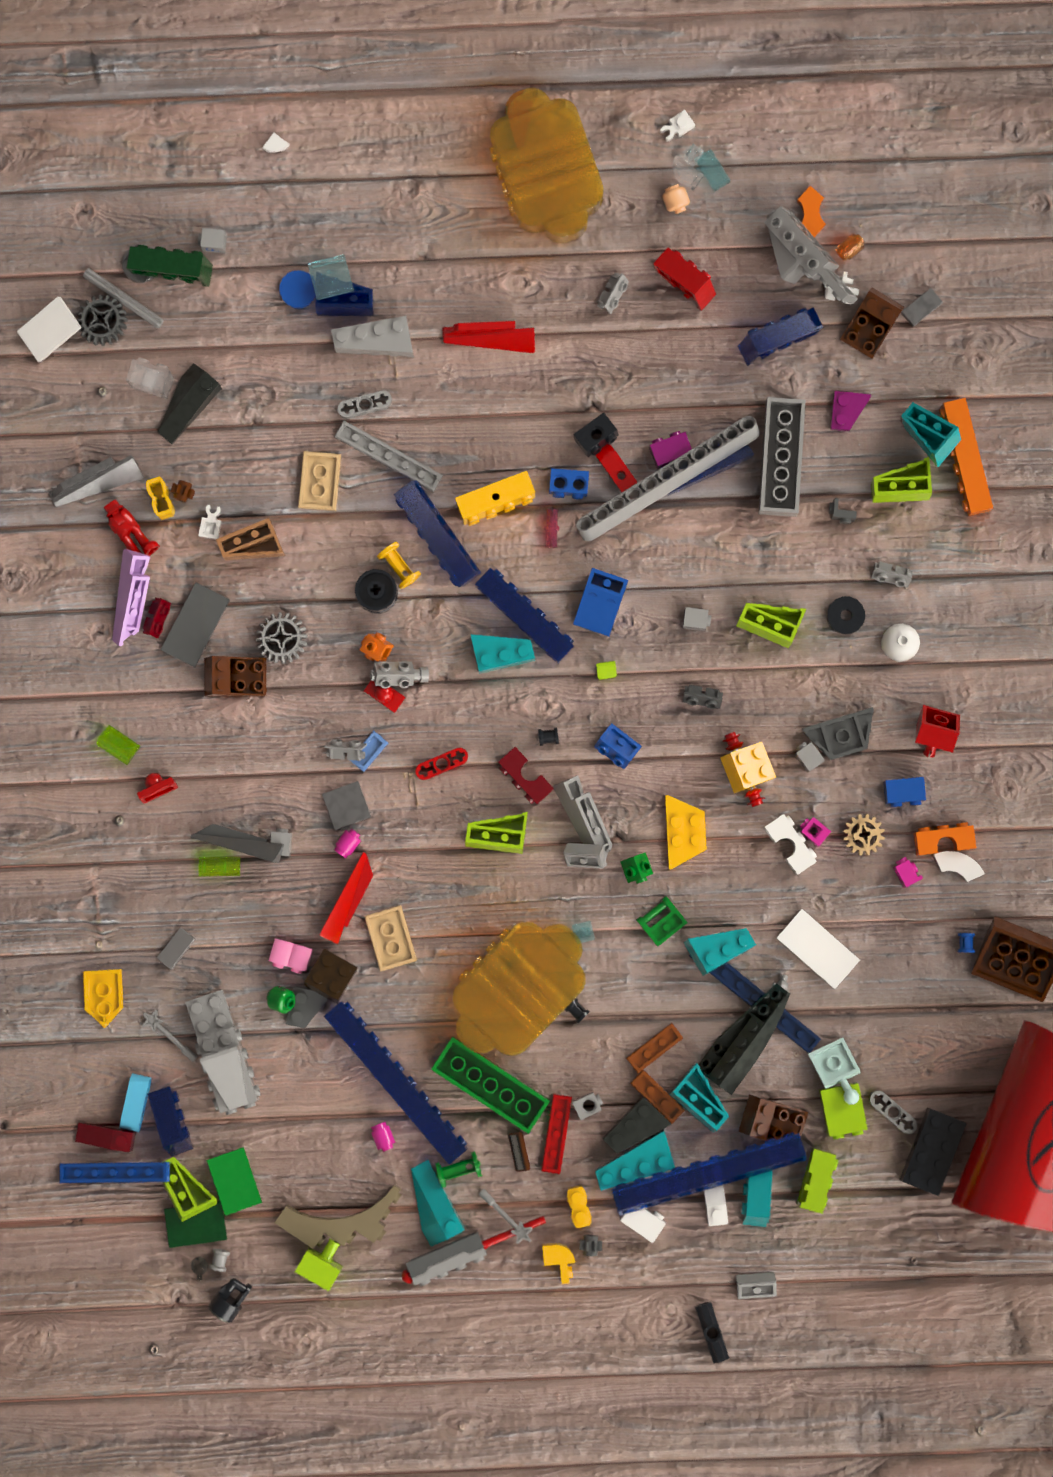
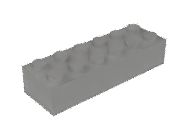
M767 397L758 514L797 517L799 513L806 400Z

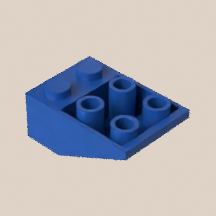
M592 568L573 625L609 637L628 580Z

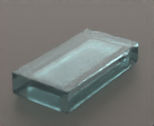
M711 149L695 158V162L714 192L731 182Z

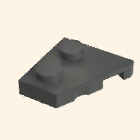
M294 986L295 1006L288 1012L286 1025L306 1028L328 999L313 990Z

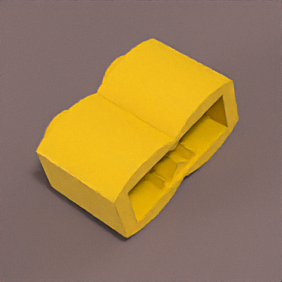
M160 476L147 480L146 489L152 498V507L155 514L161 520L173 517L175 515V508L169 499V489Z
M582 1185L569 1187L567 1189V1199L572 1208L573 1224L576 1228L591 1225V1213L586 1205L587 1196Z

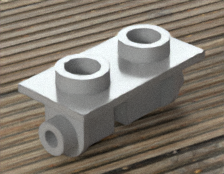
M615 272L614 275H611L605 286L607 289H610V292L603 290L597 300V306L601 309L605 307L609 314L618 306L622 293L627 289L629 281L624 274L621 273L620 275Z
M881 561L879 563L875 562L871 579L895 584L898 587H909L913 571H909V568L896 566L895 571H891L892 564Z
M333 739L324 748H329L326 754L330 759L344 760L345 753H347V760L361 761V759H365V752L362 749L367 746V743H361L358 740L342 742L341 739Z

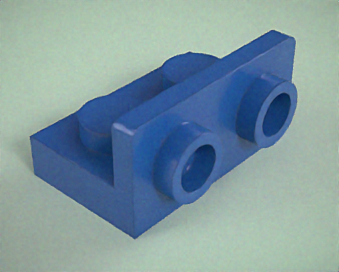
M611 723L594 747L599 753L611 759L616 766L625 769L642 746Z

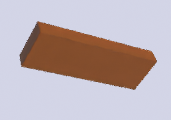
M670 1023L626 1059L635 1071L639 1073L681 1041L683 1037L676 1027Z
M644 1070L630 1083L671 1124L685 1111Z

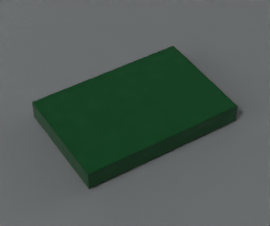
M217 1201V1204L183 1222L175 1207L164 1209L169 1248L228 1239L225 1215L220 1201Z

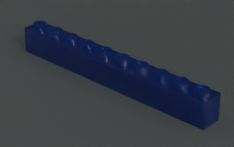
M343 1001L338 1003L324 1015L325 1019L450 1165L468 1149L466 1147L467 1141L461 1135L457 1136L453 1132L455 1127L449 1120L445 1122L442 1119L441 1115L443 1113L436 1105L432 1107L428 1102L430 1099L423 1090L420 1092L415 1087L417 1082L411 1076L407 1077L403 1073L405 1068L398 1060L396 1062L392 1060L390 1050L386 1046L382 1048L378 1043L379 1037L373 1031L370 1033L365 1028L367 1023L361 1016L357 1018L354 1015L353 1011L355 1009L348 1001L346 1003Z
M788 1133L783 1136L784 1138L778 1140L776 1138L768 1139L765 1141V1144L758 1146L757 1144L747 1146L745 1150H732L727 1153L728 1155L721 1157L720 1155L710 1157L708 1161L692 1162L688 1167L678 1166L671 1169V1172H658L648 1179L644 1177L634 1180V1183L628 1185L626 1183L618 1184L611 1190L619 1216L806 1161V1152L800 1134Z

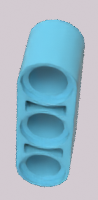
M132 1073L120 1120V1129L140 1132L151 1086V1077Z

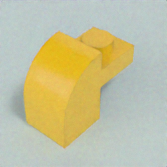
M560 1243L542 1244L544 1266L560 1264L561 1283L568 1284L569 1278H573L572 1266H568V1264L575 1263L572 1251Z

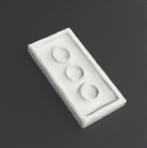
M803 909L797 913L776 937L833 989H836L860 961Z

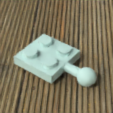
M844 1038L808 1054L825 1089L840 1083L845 1092V1102L850 1105L856 1104L859 1100V1093L851 1088L847 1079L861 1072Z

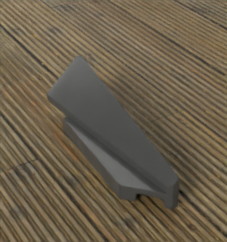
M211 824L190 837L275 863H279L284 844L271 843L267 839L216 824Z

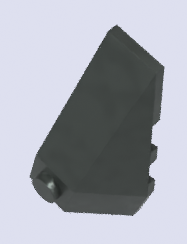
M193 363L180 378L158 433L169 443L173 444L222 389L220 383Z

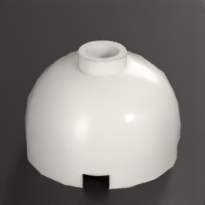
M903 623L894 624L889 627L881 639V647L884 654L896 662H904L913 658L920 646L919 635L916 630L910 625Z

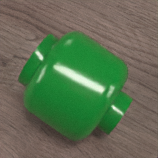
M276 986L267 994V1004L274 1011L285 1014L295 1006V994L292 990Z

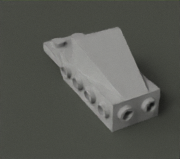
M780 206L777 210H773L768 214L767 220L764 223L769 230L781 278L795 284L806 275L809 279L819 280L826 287L829 286L833 289L832 294L838 301L841 300L844 303L854 304L858 298L834 272L839 265L794 213Z
M223 990L185 1002L197 1037L195 1048L197 1054L202 1056L200 1058L202 1070L208 1074L209 1080L207 1085L210 1092H214L215 1099H213L215 1109L219 1110L220 1113L225 1112L226 1115L237 1112L236 1108L244 1106L247 1109L256 1106L255 1102L260 1100L259 1096H261L258 1085L254 1084L253 1077H255L252 1066L248 1065L247 1059H249L247 1050L241 1044V1040H243L240 1029H236Z

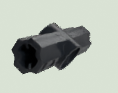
M711 1301L695 1306L713 1363H720L729 1359ZM716 1328V1336L709 1337L707 1335L708 1329Z

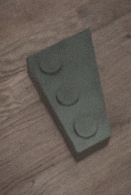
M642 1096L603 1137V1140L616 1153H619L672 1124Z

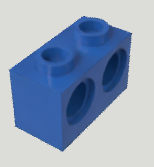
M551 468L549 494H553L555 498H564V495L572 496V499L582 500L583 497H587L589 471ZM563 480L565 483L564 487H555V481ZM576 481H581L584 487L577 490L573 487V484Z

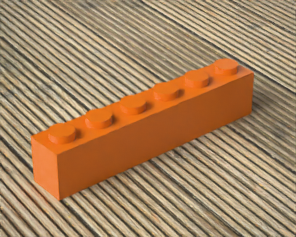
M966 398L945 402L941 405V409H939V415L944 420L957 426L961 436V441L952 450L950 457L954 458L953 471L955 475H958L959 493L963 494L964 498L962 501L963 510L967 512L968 516L991 511L993 504Z

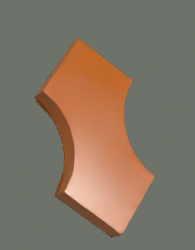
M809 186L797 202L803 210L802 224L816 237L826 226L820 215V205L824 197Z

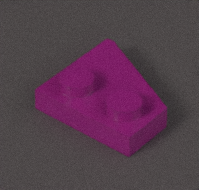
M834 391L830 430L850 431L871 398V394Z

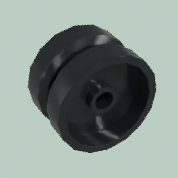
M372 569L363 573L356 582V598L364 610L373 614L388 612L394 607L398 599V589L395 580L389 573L379 569ZM376 589H379V590H380V591L378 592V595H375V594H374V590H376Z

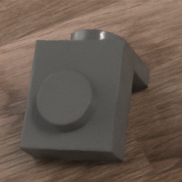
M835 498L833 503L830 502L829 514H832V520H840L839 523L851 524V522L856 520L857 511L838 509L839 498Z

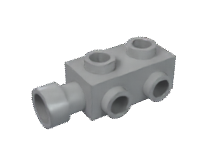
M412 661L374 662V668L370 670V681H374L375 686H381L385 689L390 686L408 688L413 686L414 681H419L420 683L428 682L429 670L428 667L414 669Z

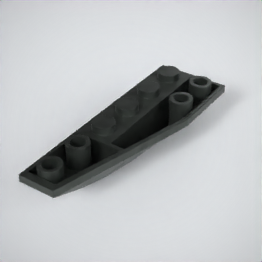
M776 983L717 1038L698 1064L702 1073L732 1095L766 1047L782 1016L790 993Z

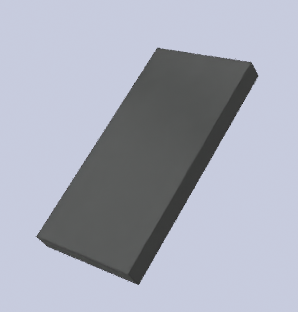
M195 583L161 651L196 667L230 599Z

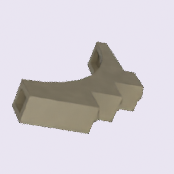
M394 1184L389 1192L376 1204L360 1213L346 1217H315L287 1205L275 1223L312 1249L316 1245L318 1247L321 1246L326 1238L323 1236L324 1233L342 1246L346 1242L350 1244L356 1236L353 1233L354 1230L374 1243L376 1239L380 1241L386 1233L384 1230L386 1225L380 1219H386L391 1211L388 1209L391 1203L396 1204L402 1194L399 1193L401 1187Z

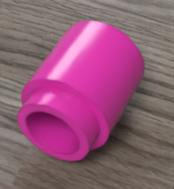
M350 829V831L345 830L336 842L334 850L345 858L348 855H352L361 842V839H359L360 834L353 829Z
M386 1122L371 1127L373 1131L371 1134L378 1150L382 1149L384 1152L394 1148L392 1144L396 1142Z

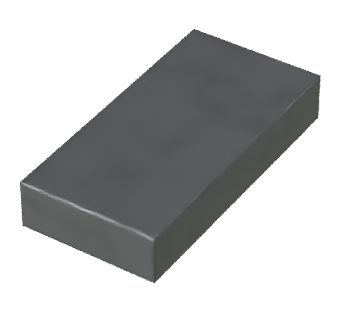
M930 288L905 308L901 314L914 327L943 302Z

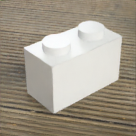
M632 1200L620 1221L653 1243L666 1224L663 1220L664 1216L657 1211L652 1213L647 1210L648 1205L641 1200L637 1202Z

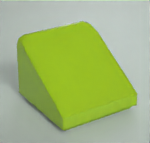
M615 661L596 664L599 680L617 676Z

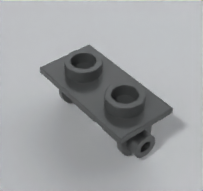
M689 685L685 686L682 702L692 706L701 705L710 709H720L723 692H719L720 690L706 688V692L703 694L702 687Z

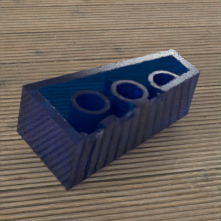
M814 307L808 310L803 308L797 311L794 316L788 314L780 318L779 322H768L762 329H751L738 345V348L746 365L749 366L754 363L757 357L764 359L774 353L777 348L779 351L784 350L792 345V341H794V344H797L818 334L824 327Z

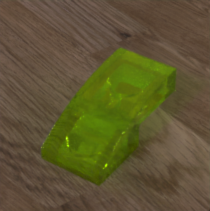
M199 857V877L240 876V857Z

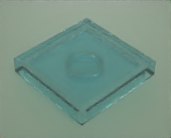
M345 254L307 263L317 300L354 291Z

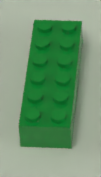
M454 1036L431 1069L528 1134L550 1102L548 1098Z

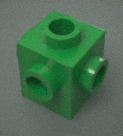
M646 852L620 861L628 883L636 881V884L647 881V876L653 874Z

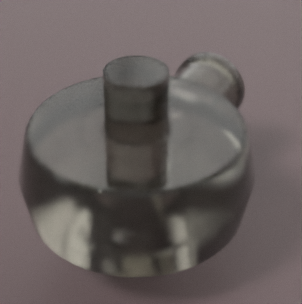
M201 1256L195 1257L191 1261V1269L197 1275L196 1280L201 1281L203 1279L202 1274L208 1270V1263Z

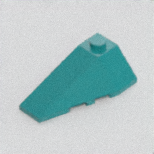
M429 1160L411 1168L421 1229L429 1245L432 1247L464 1231L465 1227L446 1191L442 1188L440 1180L437 1178Z

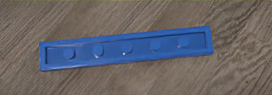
M170 1162L60 1164L59 1183L170 1182Z

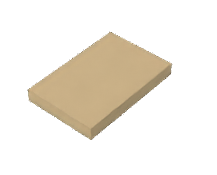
M303 451L298 508L336 511L341 454Z
M401 905L364 916L380 972L417 961Z

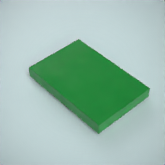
M244 1147L206 1160L225 1216L262 1203Z

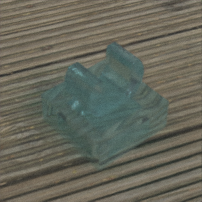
M591 921L572 925L576 944L595 940Z

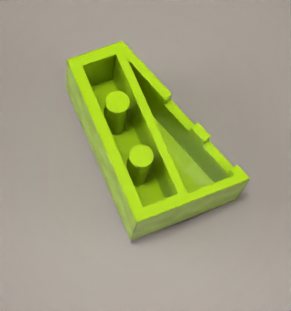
M929 457L914 464L910 463L903 468L894 469L873 477L871 483L872 503L930 500L932 483Z
M746 603L736 626L789 649L806 609Z
M528 812L468 823L465 847L523 854Z
M812 1148L796 1203L800 1208L823 1214L828 1200V1189H831L833 1178H831L833 1170L836 1171L838 1165L837 1155Z
M172 1157L164 1161L170 1162V1182L162 1183L182 1222L217 1204V1199L177 1159Z

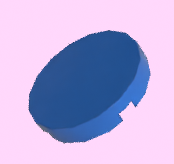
M302 270L287 273L279 285L282 300L295 309L309 306L317 295V285L314 278Z

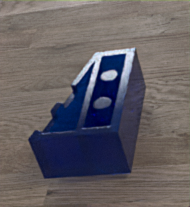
M316 272L315 308L317 316H374L373 289L351 282L346 283L338 278H330Z
M168 1086L148 1093L162 1147L171 1156L194 1149L189 1130L184 1122V1112L178 1104L180 1102L178 1092Z

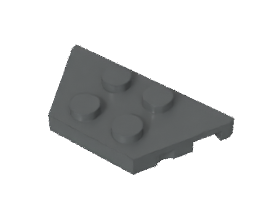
M871 707L802 728V731L829 760L868 749L874 708Z

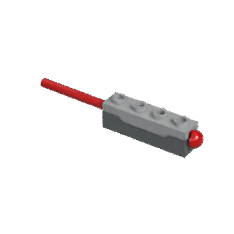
M541 1216L523 1224L524 1228H535L545 1224L546 1221L544 1216ZM510 1229L482 1241L477 1231L406 1261L408 1270L405 1269L402 1272V1279L405 1283L413 1282L414 1285L424 1286L430 1283V1279L437 1276L440 1279L449 1274L448 1271L454 1268L456 1271L467 1267L466 1263L480 1262L485 1259L484 1256L487 1255L486 1249L516 1236L511 1233V1230L515 1229Z

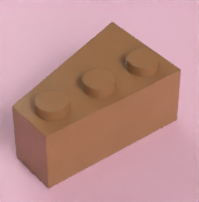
M269 518L216 539L225 560L285 556Z

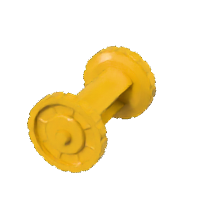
M394 542L377 555V558L379 560L384 558L402 580L399 585L400 589H404L418 579L421 573L419 571L414 573L396 551L399 547L398 542ZM406 571L408 576H403L402 572Z

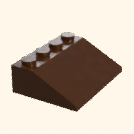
M994 916L971 974L1044 1002L1053 984V939Z

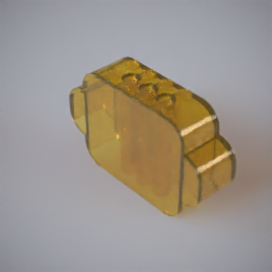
M527 88L511 95L506 103V116L496 120L490 131L491 147L489 148L492 162L497 163L495 168L498 180H503L501 184L505 199L509 198L507 203L510 215L515 216L518 225L524 231L529 233L544 231L545 235L555 243L564 244L577 240L586 231L588 216L595 213L603 201V183L578 110L569 100L562 98L549 100L546 93L537 88Z
M521 921L510 929L506 927L498 935L500 937L497 943L494 941L490 943L485 949L487 953L483 957L479 955L472 962L473 967L471 970L465 969L458 977L460 981L453 990V1003L460 1013L456 1021V1032L460 1041L469 1050L475 1053H487L496 1048L501 1053L509 1056L521 1054L582 992L586 978L583 969L577 963L582 955V944L578 936L563 924L552 923L540 928L533 922Z

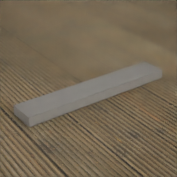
M346 421L342 422L334 436L336 439L433 493L443 477L442 474Z

